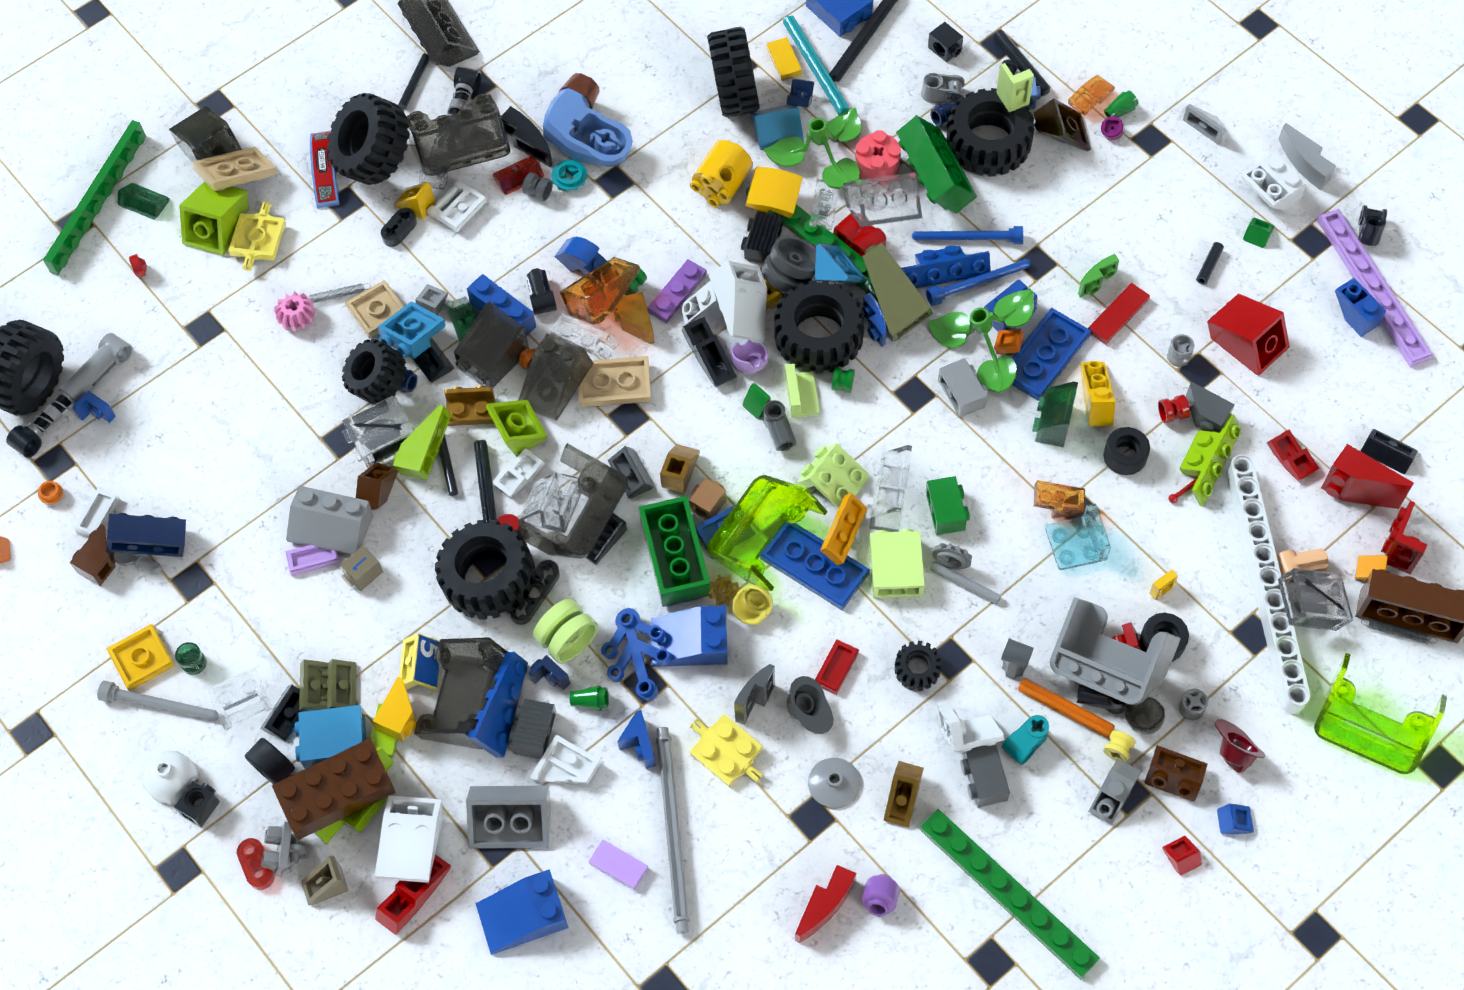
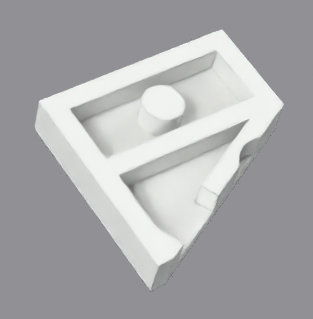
M555 735L530 778L535 782L588 784L602 761L562 737Z

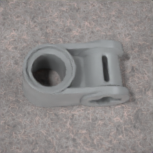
M926 74L923 79L921 97L927 102H956L964 97L962 88L965 85V80L959 75Z

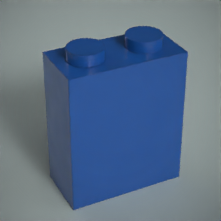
M806 0V7L839 37L847 32H851L855 26L863 21H867L873 14V0Z

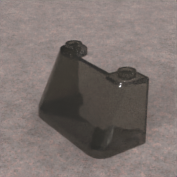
M490 637L440 639L435 658L438 665L445 670L433 715L422 714L418 718L414 734L424 740L484 750L468 739L467 735L470 730L475 729L478 723L475 718L479 710H484L487 703L485 696L488 690L494 688L496 684L494 677L505 653L508 651Z

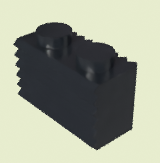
M758 210L755 213L754 219H749L747 226L749 235L748 237H743L741 250L744 251V259L764 263L766 257L770 254L773 244L781 235L783 229V217L781 215H773L772 213H764Z

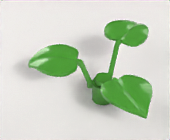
M854 107L838 115L828 124L822 118L811 120L808 125L810 133L806 134L807 140L805 144L801 138L789 136L780 139L770 147L764 148L768 158L775 164L782 167H794L804 161L805 156L803 152L808 150L811 140L816 145H824L832 165L824 169L822 173L823 182L828 187L834 189L850 188L859 181V167L855 161L849 158H842L836 163L829 147L828 139L830 138L833 142L837 139L842 143L851 142L861 134L862 125L857 110Z
M1022 290L1003 297L996 303L993 309L994 314L992 312L988 313L985 308L979 307L971 312L970 318L963 312H951L940 318L929 320L930 330L935 339L947 348H957L964 345L967 335L972 334L973 327L976 332L983 334L993 360H987L979 366L977 378L980 384L985 385L986 389L997 393L1004 392L1014 383L1017 376V366L1015 361L1008 355L997 359L988 332L993 327L992 320L998 323L1004 321L1011 328L1021 327L1028 323L1034 312L1033 290Z

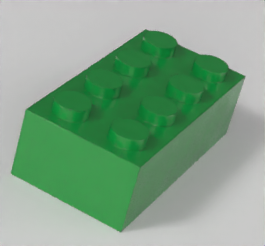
M916 115L896 132L900 139V147L907 152L909 156L908 162L916 169L918 173L917 179L928 191L926 195L933 204L937 203L943 209L957 214L977 198L974 189L939 127Z
M687 496L639 506L640 520L662 607L711 596L710 581Z

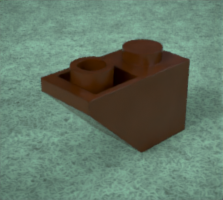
M102 524L91 532L86 543L74 553L72 560L69 562L78 574L98 586L104 583L116 567L113 558L114 552H106L108 530Z

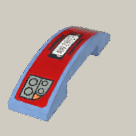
M331 131L310 134L311 171L317 208L340 205L336 171L328 156L330 154L327 151V145H329L328 134Z

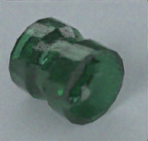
M193 642L183 643L175 652V659L185 673L196 675L205 669L206 657L197 644Z

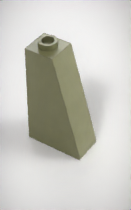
M882 242L879 245H872L865 251V255L862 256L889 333L892 339L896 341L933 314L932 309Z

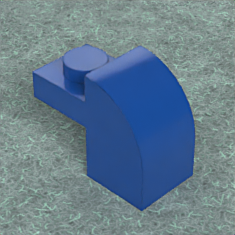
M577 236L567 239L554 256L570 272L580 269L595 284L600 283L612 267L598 253L600 248L597 245Z

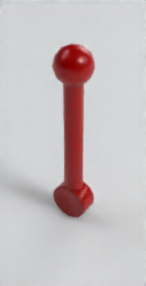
M1197 478L1176 494H1171L1168 497L1169 502L1176 503L1181 495L1194 486Z

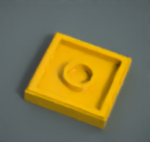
M153 624L106 648L128 691L175 667Z

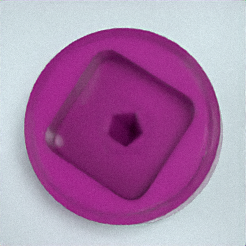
M1116 116L1106 118L1101 124V132L1108 140H1117L1124 133V124Z

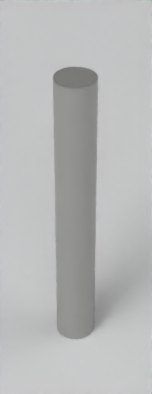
M935 561L930 567L931 571L995 604H998L1001 598L1000 594Z

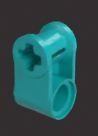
M1041 715L1031 716L1019 729L1009 735L1001 748L1020 766L1023 765L1047 740L1049 722ZM1032 728H1033L1034 730H1037L1038 728H1040V729H1041V732H1040V731H1036V732L1034 733V732H1032Z

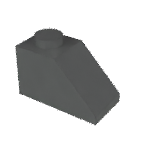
M1194 382L1190 383L1185 396L1189 403L1194 424L1201 431L1220 433L1235 404Z

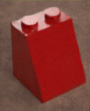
M1239 293L1207 321L1211 339L1258 376L1290 347L1284 312Z

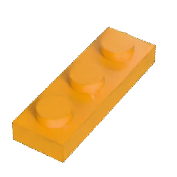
M852 493L844 496L820 549L837 566L844 563L868 509Z

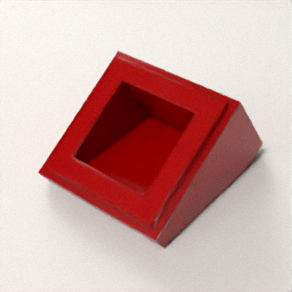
M1186 836L1162 847L1180 876L1202 865L1200 850Z

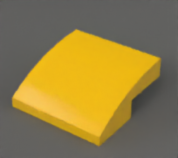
M756 167L745 206L760 212L763 211L764 213L771 210L791 218L794 214L803 177L780 169Z

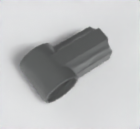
M777 400L767 402L763 413L764 425L769 430L776 451L783 452L789 450L796 445V439L786 417L785 406ZM771 413H777V414H779L780 416H778V417H771L769 414H771Z
M1010 638L1008 639L1001 657L1003 661L1002 669L1005 671L1006 677L1015 679L1016 677L1023 676L1031 658L1033 647Z

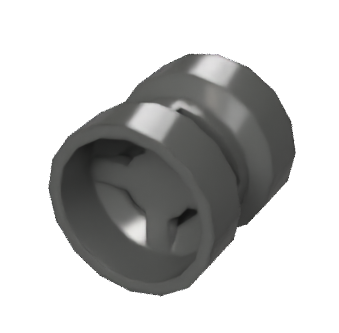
M530 172L523 182L522 192L529 196L535 195L537 199L546 201L551 194L553 181L548 178L541 179L537 174Z

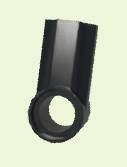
M539 268L532 269L526 274L531 293L530 300L534 315L557 310L553 290H550L546 271Z
M1079 684L1076 703L1105 708L1112 714H1120L1126 710L1127 703L1116 702L1108 695Z

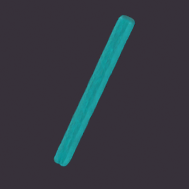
M793 15L785 16L783 20L785 28L837 114L840 115L849 110L848 104Z

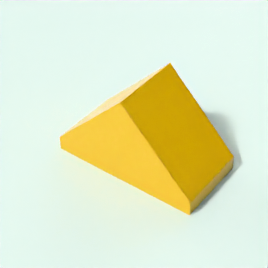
M428 182L407 187L394 203L400 209H412L415 216L422 220L427 216L426 210L429 206L436 204L432 187Z

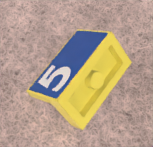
M419 633L403 640L399 677L403 679L406 689L417 685L432 690L438 689L443 642Z

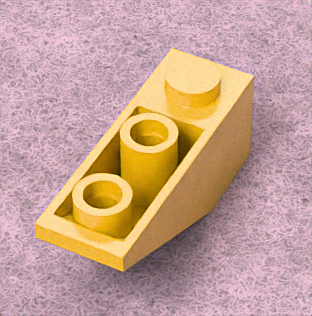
M1081 362L1083 395L1089 427L1113 426L1115 398L1105 362Z

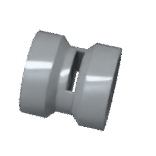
M1179 334L1172 338L1167 359L1173 366L1183 367L1190 362L1195 347L1193 339L1184 334Z

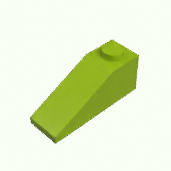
M439 405L401 443L399 451L395 453L393 459V466L401 475L428 480L451 418V414L443 405Z

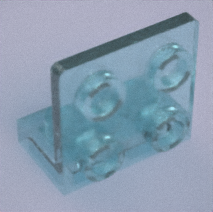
M1096 503L1086 505L1084 515L1079 518L1051 523L1045 526V531L1059 570L1102 562L1108 559L1111 546Z

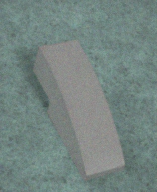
M1285 123L1279 136V142L1283 151L1298 172L1321 190L1331 180L1336 165L1320 155L1323 147Z

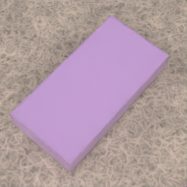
M307 545L285 551L291 576L340 563L337 551L318 549V546Z
M605 840L601 841L588 861L589 865L632 890L636 889L648 870V865Z

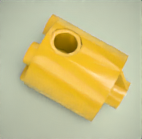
M718 140L692 176L690 188L706 198L707 203L713 207H718L719 204H728L753 168V161L739 144L728 140Z

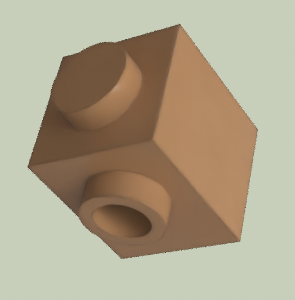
M705 478L701 485L697 484L691 493V498L689 499L691 512L704 520L714 517L727 501L726 490L719 482H711Z

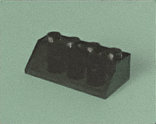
M399 0L397 3L402 11V15L407 19L412 31L420 40L421 46L429 55L430 61L435 65L450 67L476 56L480 52L448 0Z

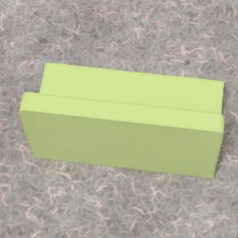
M1003 63L1000 65L996 92L1007 110L1011 112L1029 105L1034 75L1030 69L1013 75L1007 65Z
M786 364L785 381L791 418L818 415L820 409L814 373L812 371L796 373L795 364Z

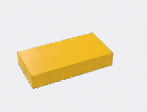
M787 37L766 43L767 50L781 81L802 75V69Z

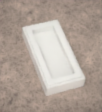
M97 488L75 525L74 531L89 537L91 532L96 530L100 524L106 526L109 514H113L121 500L120 497Z

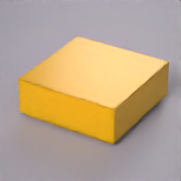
M1170 570L1152 584L1149 594L1155 600L1159 599L1174 588L1178 575L1173 570Z

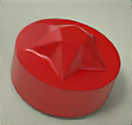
M138 254L129 256V261L136 277L145 276L147 268L145 259L140 258Z

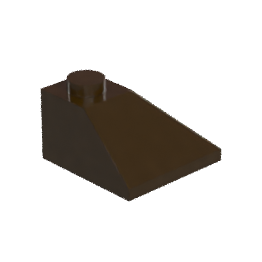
M1053 98L1033 112L1035 128L1039 133L1085 151L1091 150L1083 118L1078 111Z

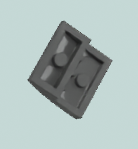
M769 664L762 668L742 688L734 702L736 722L745 725L755 703L765 707L775 687L774 665Z

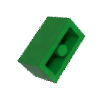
M956 476L927 481L925 493L936 535L965 531L966 522L970 520L968 507L963 506L964 490L962 484L958 485Z

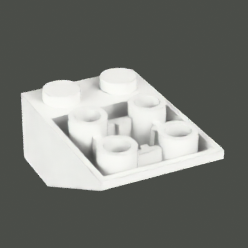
M727 261L709 275L712 289L716 294L720 311L727 325V331L731 337L763 342L765 341L767 286L760 267Z
M388 795L383 815L375 871L376 879L429 883L443 821L441 799Z

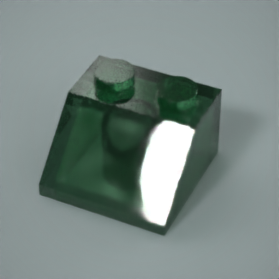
M1073 381L1047 388L1045 398H1039L1037 411L1041 412L1040 418L1035 417L1032 429L1033 432H1037L1035 442L1064 448L1078 382Z

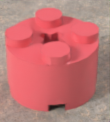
M877 130L872 134L864 136L857 143L855 151V162L860 171L859 179L870 185L872 183H880L879 186L889 184L896 179L901 160V147L897 140L882 130Z

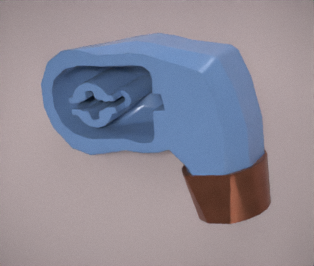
M575 73L561 87L545 113L543 122L544 138L558 147L568 157L577 161L599 166H613L622 163L628 158L633 142L630 130L624 124L604 117L597 111L592 110L600 92L599 86L592 78L582 73Z

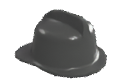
M809 676L796 678L791 683L786 702L790 715L799 720L802 726L815 734L828 732L833 726L834 718L821 685Z

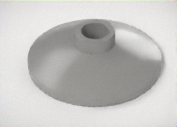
M824 759L817 763L809 774L808 788L810 794L817 803L831 809L843 808L851 804L860 791L861 781L859 773L850 762L844 759ZM836 776L839 778V782L832 783L829 779Z

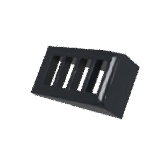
M607 509L580 544L577 552L597 565L627 531L626 522ZM604 530V531H606L607 533H609L610 536L607 537L606 535H604V534L601 533V532ZM598 538V539L601 540L604 544H603V545L599 544L598 542L595 541V539ZM589 545L598 550L597 554L588 549Z

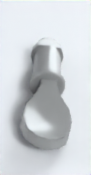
M114 552L113 558L119 565L128 566L135 564L136 568L151 571L153 574H158L162 571V566L159 563L146 560L142 556L136 557L130 553Z

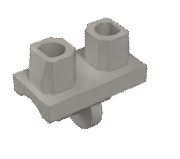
M284 822L282 827L268 826L265 832L264 843L278 846L277 852L264 850L261 867L274 870V876L282 877L283 870L287 869L288 857H290V864L297 865L298 858L305 857L307 854V848L300 845V840H297L296 837H293L292 844H290L292 830L288 822Z

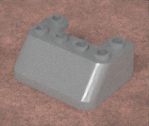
M1074 597L1050 658L1051 669L1058 675L1131 705L1141 704L1166 677L1181 638L1166 632L1157 633L1151 639L1147 652H1144L1103 635L1108 620L1106 610L1097 604Z

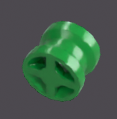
M835 367L831 390L837 391L842 389L846 393H851L855 370L849 369L845 371L841 367Z

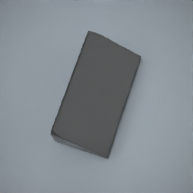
M624 446L607 460L629 499L655 487L634 449Z

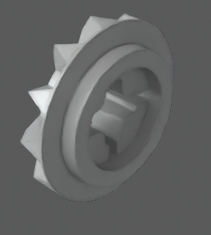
M940 543V545L934 547L932 552L933 558L947 568L960 570L971 566L972 555L966 549H961L959 546H954L951 543L948 545Z

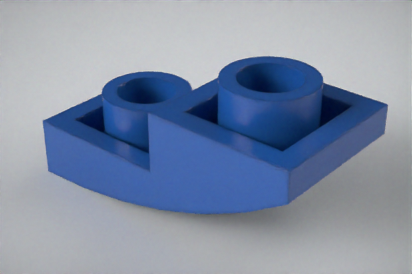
M868 293L862 299L864 317L869 320L867 332L873 341H877L883 347L886 345L885 319L876 299L871 293Z

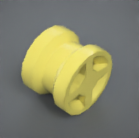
M1114 730L1110 734V743L1105 745L1103 751L1113 760L1117 761L1119 758L1127 762L1130 757L1129 750L1134 748L1136 741L1125 732Z

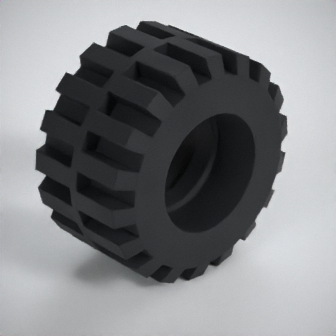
M377 339L364 340L363 344H357L356 348L350 351V355L346 358V364L342 369V372H344L342 375L343 385L348 389V392L368 403L376 405L384 401L388 402L389 398H393L396 395L397 390L399 391L402 387V382L405 381L404 374L407 372V367H405L406 360L403 358V355Z

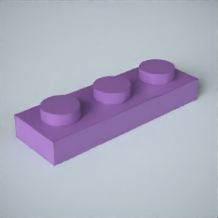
M687 259L647 307L648 313L667 324L678 311L680 305L687 300L706 277L707 270Z

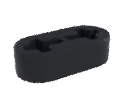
M399 209L383 226L381 237L386 246L394 247L399 245L415 228L417 219L412 209Z

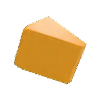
M1359 555L1355 579L1366 581L1372 569L1386 570L1388 556Z

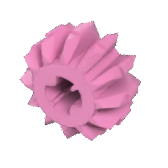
M294 291L291 296L285 293V299H278V305L274 307L277 322L282 324L285 330L291 328L295 332L298 327L305 330V324H312V317H315L312 300L307 298V295L304 293L298 295Z

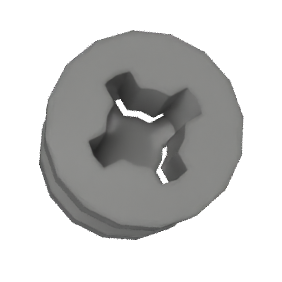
M1199 689L1186 691L1179 703L1180 714L1188 720L1201 718L1208 706L1207 695Z

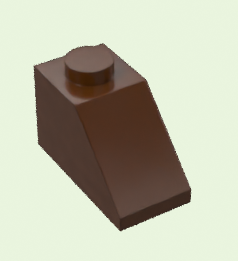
M374 463L358 475L355 498L369 501L371 510L380 508L388 500L398 471L394 466Z

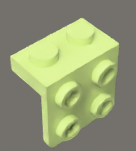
M838 443L829 446L823 445L815 452L814 457L816 458L801 470L800 474L802 476L797 483L803 489L815 486L839 509L844 496L849 493L856 496L868 481L869 474Z

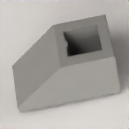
M1118 758L1110 769L1088 812L1112 825L1142 771Z

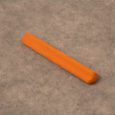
M1024 678L1018 687L1019 692L1105 738H1109L1115 728L1114 724L1027 678Z

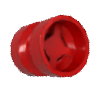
M1185 395L1175 396L1172 400L1166 398L1158 401V411L1163 423L1172 422L1175 418H1189L1190 407Z

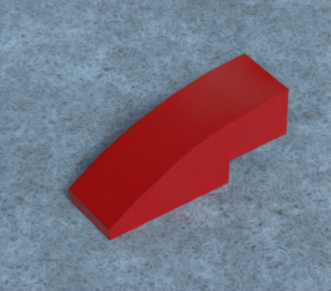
M435 854L429 883L400 880L395 884V891L376 908L375 920L396 935L429 899L451 869V865Z
M836 865L827 888L815 886L795 932L796 942L801 943L815 934L836 914L849 896L856 882L857 873Z

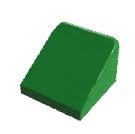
M1254 217L1247 227L1243 240L1264 248L1275 226Z
M753 383L742 405L756 419H760L764 413V406L771 399L756 383Z

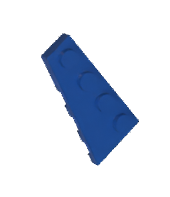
M515 652L505 653L494 677L496 684L493 689L488 690L485 696L487 700L484 710H479L475 718L478 723L475 729L470 730L467 735L468 739L494 757L505 756L518 701L521 696L524 677L527 673L528 662Z

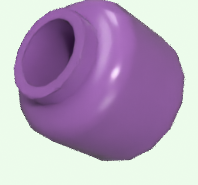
M886 874L868 878L862 895L863 905L869 913L875 916H885L893 912L897 906L900 893L899 885Z

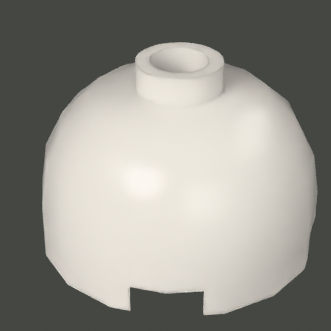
M178 751L158 753L150 759L143 773L144 786L150 796L155 801L167 803L168 805L176 804L191 782H196L199 778L197 768L189 757Z

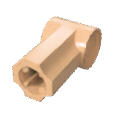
M1322 548L1295 553L1294 550H1287L1276 555L1283 583L1296 581V579L1288 578L1299 571L1318 573L1327 571L1329 568L1327 553Z

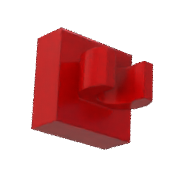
M1132 622L1122 625L1124 634L1112 637V639L1142 650L1137 631Z

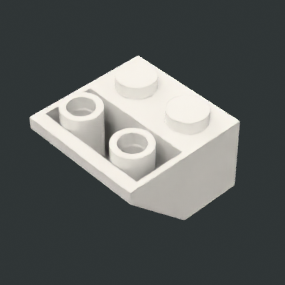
M1274 153L1241 175V179L1274 209L1285 210L1299 201L1307 185V182L1277 153Z

